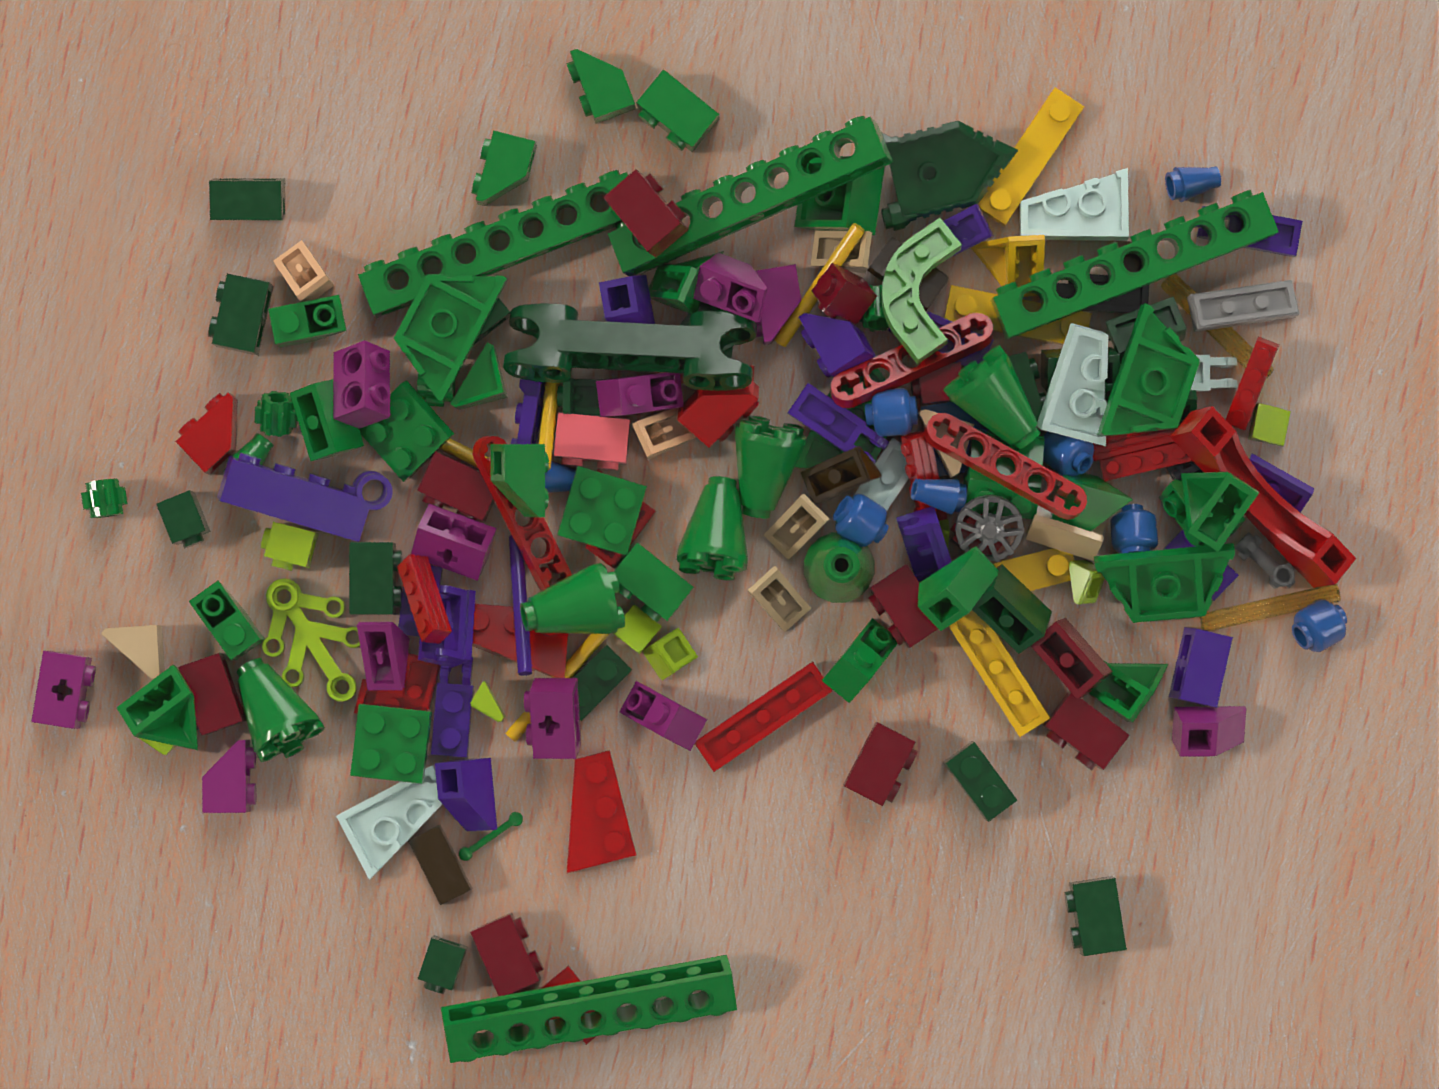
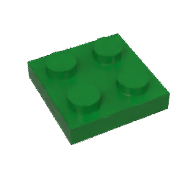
M407 380L402 382L390 394V417L359 429L364 439L403 482L410 479L434 455L435 451L437 452L454 435V432Z
M577 466L557 536L627 556L647 486Z
M359 704L350 776L424 784L432 712Z

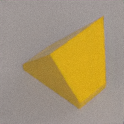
M1044 235L1004 237L984 241L971 248L1001 286L1015 281L1018 287L1031 282L1029 276L1044 270ZM1027 293L1023 297L1038 295L1034 293Z

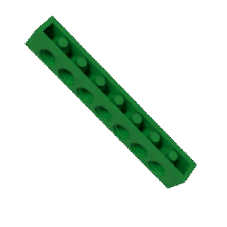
M855 117L844 124L845 128L834 133L832 131L821 132L811 139L812 143L800 148L798 145L785 148L779 152V157L774 160L754 162L746 167L747 172L735 177L733 175L720 177L713 182V187L702 192L700 189H696L683 194L680 197L682 201L676 204L686 216L690 217L689 230L657 257L646 251L623 221L616 225L617 230L608 233L622 272L627 276L643 274L893 163L878 123L871 117ZM847 143H854V154L848 159H841V148ZM813 158H821L822 165L820 170L814 174H808L807 165L809 161ZM782 172H788L789 180L787 184L782 188L776 189L774 187L776 176ZM748 187H755L756 194L754 199L749 203H742L741 196L743 191ZM717 201H722L723 210L721 214L715 218H710V206Z
M619 170L605 173L598 177L600 182L586 187L585 183L571 186L565 190L566 195L553 200L551 195L533 201L531 203L533 208L519 213L518 208L508 210L498 215L499 221L486 225L484 221L477 222L464 228L466 233L458 237L452 238L451 234L443 235L432 240V246L419 251L418 247H412L398 253L399 259L385 264L384 260H378L364 266L365 272L358 274L373 315L377 319L411 306L427 276L424 274L423 268L430 259H438L442 262L443 268L440 274L446 276H489L615 228L622 220L611 206L605 212H596L590 207V204L595 196L609 193L628 176V172L620 174ZM564 208L574 209L577 212L576 221L571 225L560 224L557 221V215L560 210ZM533 220L541 222L544 226L542 234L537 238H529L524 234L525 225ZM498 233H503L510 237V244L503 251H496L490 246L492 237ZM464 246H471L476 249V257L469 264H462L457 260V253ZM396 272H405L409 276L407 286L400 290L393 289L390 286L392 275Z
M1247 190L1231 197L1233 204L1219 208L1218 203L1211 204L1197 210L1199 217L1186 221L1184 216L1175 218L1164 223L1166 230L1152 235L1150 229L1131 236L1132 243L1119 248L1117 242L1097 249L1098 256L1087 261L1081 255L1064 262L1065 269L1052 274L1050 268L1029 276L1031 282L1018 287L1015 281L997 288L996 292L998 295L990 301L1005 339L1008 340L1274 236L1279 231L1264 193L1261 192L1253 195L1251 190ZM1232 214L1240 218L1242 222L1240 232L1232 233L1227 230L1224 223L1227 215ZM1193 228H1202L1207 232L1209 237L1207 245L1198 246L1192 241L1191 231ZM1160 241H1169L1173 244L1175 255L1172 259H1164L1158 254L1157 245ZM1135 254L1140 258L1142 266L1139 272H1130L1125 268L1123 263L1125 255ZM1093 267H1101L1106 270L1108 281L1105 285L1099 286L1091 281L1090 270ZM1068 280L1073 284L1075 293L1072 298L1064 299L1057 294L1056 284L1058 281ZM1027 293L1038 295L1041 300L1040 310L1036 312L1026 310L1022 304L1023 296Z
M727 955L441 1007L450 1063L460 1061L471 1062L477 1058L492 1055L504 1056L514 1051L530 1048L542 1049L552 1044L579 1042L584 1038L600 1035L612 1036L622 1031L638 1028L649 1029L655 1025L671 1022L681 1023L692 1018L708 1015L720 1016L726 1012L737 1010L733 976ZM702 990L699 993H693L694 991ZM660 997H666L662 1000H656ZM623 1004H630L628 1006L621 1007V1005ZM589 1010H595L594 1012H591V1013H585V1012H587V1011H589ZM552 1017H559L554 1020H549ZM481 1030H487L486 1032H483V1033H477L478 1031H481Z

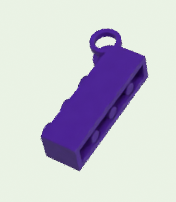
M240 453L239 458L229 456L217 495L221 502L359 542L369 509L379 510L384 508L390 502L393 490L388 479L376 471L362 472L355 478L353 485L344 484L343 489L329 486L330 479L312 473L309 474L308 479L294 475L296 469L275 463L272 469L260 465V458ZM370 480H380L383 486L380 497L373 501L364 500L362 496L363 486Z

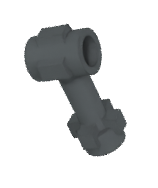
M1248 532L1234 547L1239 552L1238 556L1244 561L1250 557L1269 574V584L1274 589L1278 587L1290 588L1295 583V568L1289 563L1285 565L1278 564L1260 547L1263 540L1258 535L1253 536Z

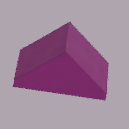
M359 622L357 630L368 690H402L405 684L410 638L394 622Z

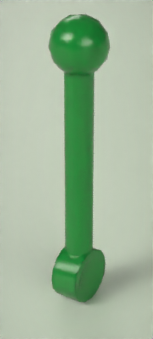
M519 812L511 813L509 820L497 827L498 830H493L469 848H461L458 852L459 858L462 861L470 860L472 853L511 826H519L523 822V816Z

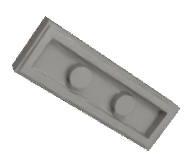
M1292 280L1195 293L1187 297L1194 332L1295 318L1299 315Z

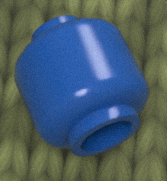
M904 388L884 390L876 393L872 397V404H865L867 426L874 425L875 432L881 437L909 434L912 431L913 425H918L916 396H910L908 390Z
M1049 431L1046 432L1044 435V463L1061 476H1076L1089 470L1093 463V443Z
M856 494L853 497L846 496L839 503L833 515V520L836 521L835 529L837 533L855 542L860 547H866L873 541L879 543L889 528L885 523L887 517L885 508L864 494Z
M1125 505L1121 508V512L1115 514L1110 519L1111 542L1116 552L1121 554L1152 551L1158 546L1155 514L1143 510L1142 505Z
M1317 600L1295 614L1292 634L1296 642L1303 649H1309L1312 652H1322L1345 637L1346 613L1337 604L1333 605L1328 600Z

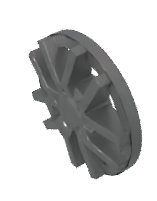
M984 495L972 499L961 509L956 520L955 530L958 543L965 552L971 550L968 545L974 540L979 539L981 543L977 548L982 552L988 545L992 555H984L990 562H998L1014 554L1022 540L1024 524L1019 510L1012 502L1000 496ZM989 502L998 503L996 514L988 513ZM984 503L983 515L971 510L976 505ZM1003 506L1009 508L1013 515L1001 517ZM966 514L977 520L975 525L963 522ZM1017 521L1018 528L1004 529V524ZM961 528L973 533L964 540ZM1017 535L1010 546L1005 537ZM998 541L1006 549L1000 553H997L994 543Z

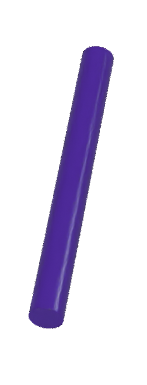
M510 535L509 551L518 675L527 676L532 674L530 632L525 630L520 613V603L527 602L525 560L512 535Z

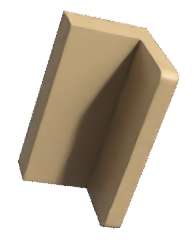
M1038 505L1037 514L1030 521L1025 539L1094 561V556H1097L1104 539L1105 524L1101 523L1092 531H1088L1050 519L1051 512Z

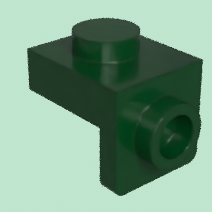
M570 378L568 381L563 382V386H558V407H563V414L600 416L596 381L607 379Z

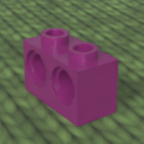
M364 340L333 352V419L360 429L389 418L390 351Z

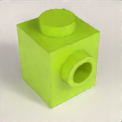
M273 521L272 528H265L261 548L266 549L264 557L273 559L271 566L289 571L293 570L294 564L310 568L319 534Z

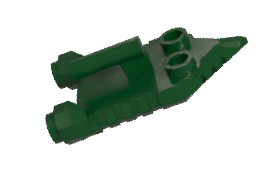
M958 120L941 124L942 127L934 128V126L929 127L926 131H922V129L917 130L914 134L910 132L905 133L903 137L899 138L898 136L891 137L881 132L893 161L889 166L898 200L888 203L886 208L881 209L885 229L892 228L893 231L905 229L911 221H915L919 217L927 218L931 214L939 215L943 211L947 213L958 207L963 209L978 204L988 190L986 188L993 185V179L999 177L1001 168L1003 170L1018 152V149L997 139L993 141V137L989 135L985 137L983 132L979 130L975 132L973 131L974 128Z

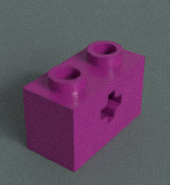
M428 504L417 527L411 554L427 556L430 564L478 581L489 558L497 528Z
M43 651L31 722L71 729H80L81 722H87L90 702L85 701L87 687L93 686L96 666L91 665V657ZM67 681V687L73 688L72 695H66L64 698L63 693L58 692V687L65 685Z
M534 678L530 691H525L524 710L525 712H530L531 724H527L526 743L528 746H532L533 759H576L581 747L578 678Z

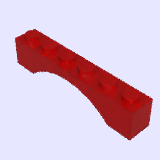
M1213 406L1191 411L1170 436L1172 440L1203 472H1230L1259 491V494L1244 515L1313 588L1335 585L1357 559L1333 533L1300 513L1268 484L1245 453L1237 431Z

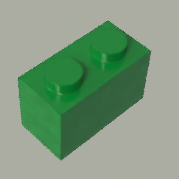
M664 69L636 102L637 109L641 111L638 117L653 129L658 125L668 133L666 139L680 151H683L686 147L693 153L719 120V113Z
M333 379L313 383L290 392L311 462L338 456L364 446L358 428L333 419Z
M638 542L614 571L619 583V593L628 600L633 595L644 603L641 610L656 622L661 617L668 622L694 589L690 583Z

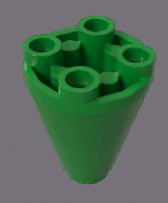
M997 345L983 356L984 361L977 364L976 361H972L958 373L960 377L950 382L943 390L957 406L1008 445L1013 444L1017 450H1020L1036 439L1041 432L1036 427L1038 423L1009 356L1000 345Z
M749 416L748 420H741L740 423H737L735 430L739 496L741 505H743L742 514L754 518L768 519L770 518L771 511L775 510L803 451L806 436L803 435V426L791 423H784L783 427L769 425L770 419Z
M723 476L709 478L708 484L702 490L677 550L676 560L679 562V571L687 574H699L700 571L714 573L713 577L716 579L730 581L735 579V573L747 570L748 555L739 490L736 488V480Z
M831 532L819 537L809 547L804 558V576L809 588L819 598L831 603H847L859 598L869 588L874 577V558L868 546L860 547L837 532ZM844 558L848 561L849 567L845 572H838L835 569L834 564L837 559Z
M601 563L592 564L529 597L528 602L520 603V613L525 630H535L536 633H616L619 628L625 627V617L620 606L617 607L615 593L619 592V583L615 572L608 573L605 565Z
M262 658L250 660L238 668L236 673L239 676L237 681L253 749L260 762L269 761L282 753L285 758L292 757L304 749L302 743L305 740L313 738L324 731L325 727L319 716L269 664L263 662Z

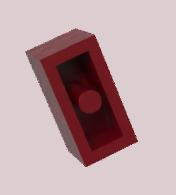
M635 169L603 198L646 251L657 257L689 230L682 222L686 215L673 200L667 203L659 193L664 188L651 173L645 177Z
M436 451L417 489L418 492L424 494L423 502L443 508L444 504L457 509L456 514L475 521L478 519L485 522L495 502L479 471Z
M907 564L869 588L873 594L868 597L869 602L879 616L883 613L887 615L893 624L888 627V630L899 646L905 643L908 648H911L938 630L918 608L919 582Z
M1066 617L1054 622L1046 630L1045 636L1031 645L1077 700L1089 694L1113 672Z
M217 653L178 667L179 672L194 694L196 729L200 730L201 736L247 721L224 653Z
M1068 691L1050 715V719L1043 724L1049 730L1046 735L1047 738L1062 749L1068 744L1078 752L1075 759L1091 771L1095 766L1104 770L1130 736L1082 698L1077 700L1070 691Z
M875 722L843 786L881 806L884 805L886 800L892 803L902 784L896 781L902 768L909 770L917 756L918 751L913 749L916 742Z
M511 912L470 932L498 996L509 995L540 981L539 972L543 971L544 968L536 950L529 952L524 940L529 937V934L521 917L515 919Z

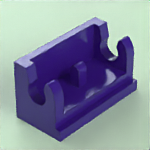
M931 506L896 517L914 575L918 582L925 580L952 562L934 507Z
M440 585L439 593L452 632L440 644L421 642L420 639L418 660L453 668L472 659L476 591Z
M1184 627L1168 697L1217 708L1233 637Z

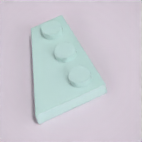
M1128 168L1116 171L1115 174L1100 179L1093 178L1087 180L1084 184L1064 190L1061 188L1021 201L1020 236L1044 235L1045 240L1127 241L1129 238Z
M1070 324L1037 422V427L1041 430L1106 446V436L1101 437L1097 435L1107 406V401L1104 400L1105 379L1107 378L1108 335L1106 333L1077 324Z
M432 765L425 769L424 784L399 782L336 816L369 880L443 805L438 800L435 767Z

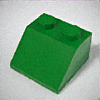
M840 156L841 159H848V158L851 157V156ZM813 158L809 161L807 165L808 174H814L820 170L822 165L821 158ZM885 166L797 205L794 227L818 231H848L852 224L856 223L864 228L865 231L872 232V236H875Z
M977 429L1043 466L1044 436H1038L1027 446L1017 450L1013 444L1008 445L990 430ZM970 440L968 456L973 458L981 456L984 451L982 444L977 440ZM1001 457L997 459L996 468L999 473L1011 475L1015 472V464L1010 458ZM966 465L963 484L967 486L965 505L972 499L980 496L996 495L1012 502L1019 510L1023 519L1033 520L1034 515L1037 514V504ZM1030 476L1028 478L1029 488L1035 493H1040L1042 476ZM989 502L988 513L996 514L998 503ZM984 503L976 505L971 510L983 514ZM1003 506L1001 516L1013 515L1009 508Z

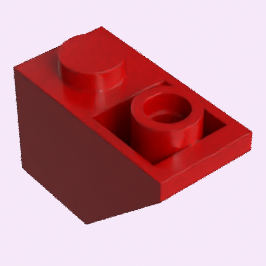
M751 382L749 386L736 390H696L684 402V407H679L677 420L710 448L717 440L723 442L734 430L733 424L741 416L747 418L754 412L759 405V386L755 382Z
M229 392L224 396L219 393L213 397L204 407L207 412L198 421L192 418L178 431L181 437L175 441L201 470L208 475L212 474L236 451L238 400Z

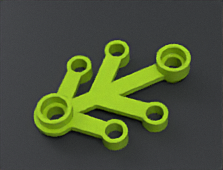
M283 578L274 581L266 592L267 604L273 610V616L268 637L265 638L262 644L264 653L270 657H278L284 652L285 642L282 639L288 616L296 629L288 666L282 672V679L290 687H298L303 683L305 675L302 667L308 646L329 679L327 683L329 696L339 702L350 700L356 694L357 683L350 674L341 672L320 638L343 642L349 648L360 647V642L350 644L347 640V635L350 631L355 630L358 632L357 627L346 629L309 621L300 608L324 611L328 617L339 618L346 610L345 602L335 596L323 598L304 594L300 586L290 579ZM282 590H288L291 593V599L288 603L283 604L279 601L278 595ZM333 600L338 601L341 605V609L337 614H331L328 610V604ZM272 639H276L280 643V649L276 653H271L267 647L268 642ZM292 669L297 670L299 673V680L296 683H290L287 680V673ZM341 680H345L349 684V690L345 694H340L336 689L337 683Z

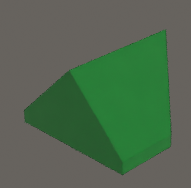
M715 254L673 265L663 264L659 266L649 286L650 298L689 314L698 312L701 301L694 299L699 267Z
M488 342L450 403L458 410L508 398L496 349Z
M1230 472L1181 473L1188 533L1219 552L1259 494V491Z
M1088 473L1076 476L1063 475L1062 477L1084 490L1087 495V504L1081 514L1074 519L1066 520L1051 513L1050 519L1092 531L1133 499L1098 476ZM1056 493L1058 497L1065 501L1063 507L1069 510L1072 506L1078 507L1074 503L1075 496L1073 494H1069L1065 498Z
M1105 662L1113 672L1096 686L1089 695L1126 722L1133 723L1154 694L1168 664Z
M171 665L117 707L134 737L198 750L194 694L175 665Z

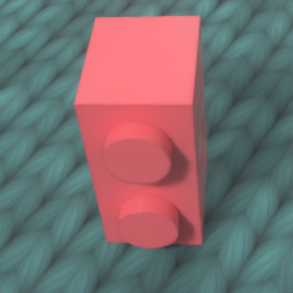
M558 413L554 457L562 458L561 465L582 467L583 461L597 462L598 469L618 470L619 464L627 465L631 421L629 419Z

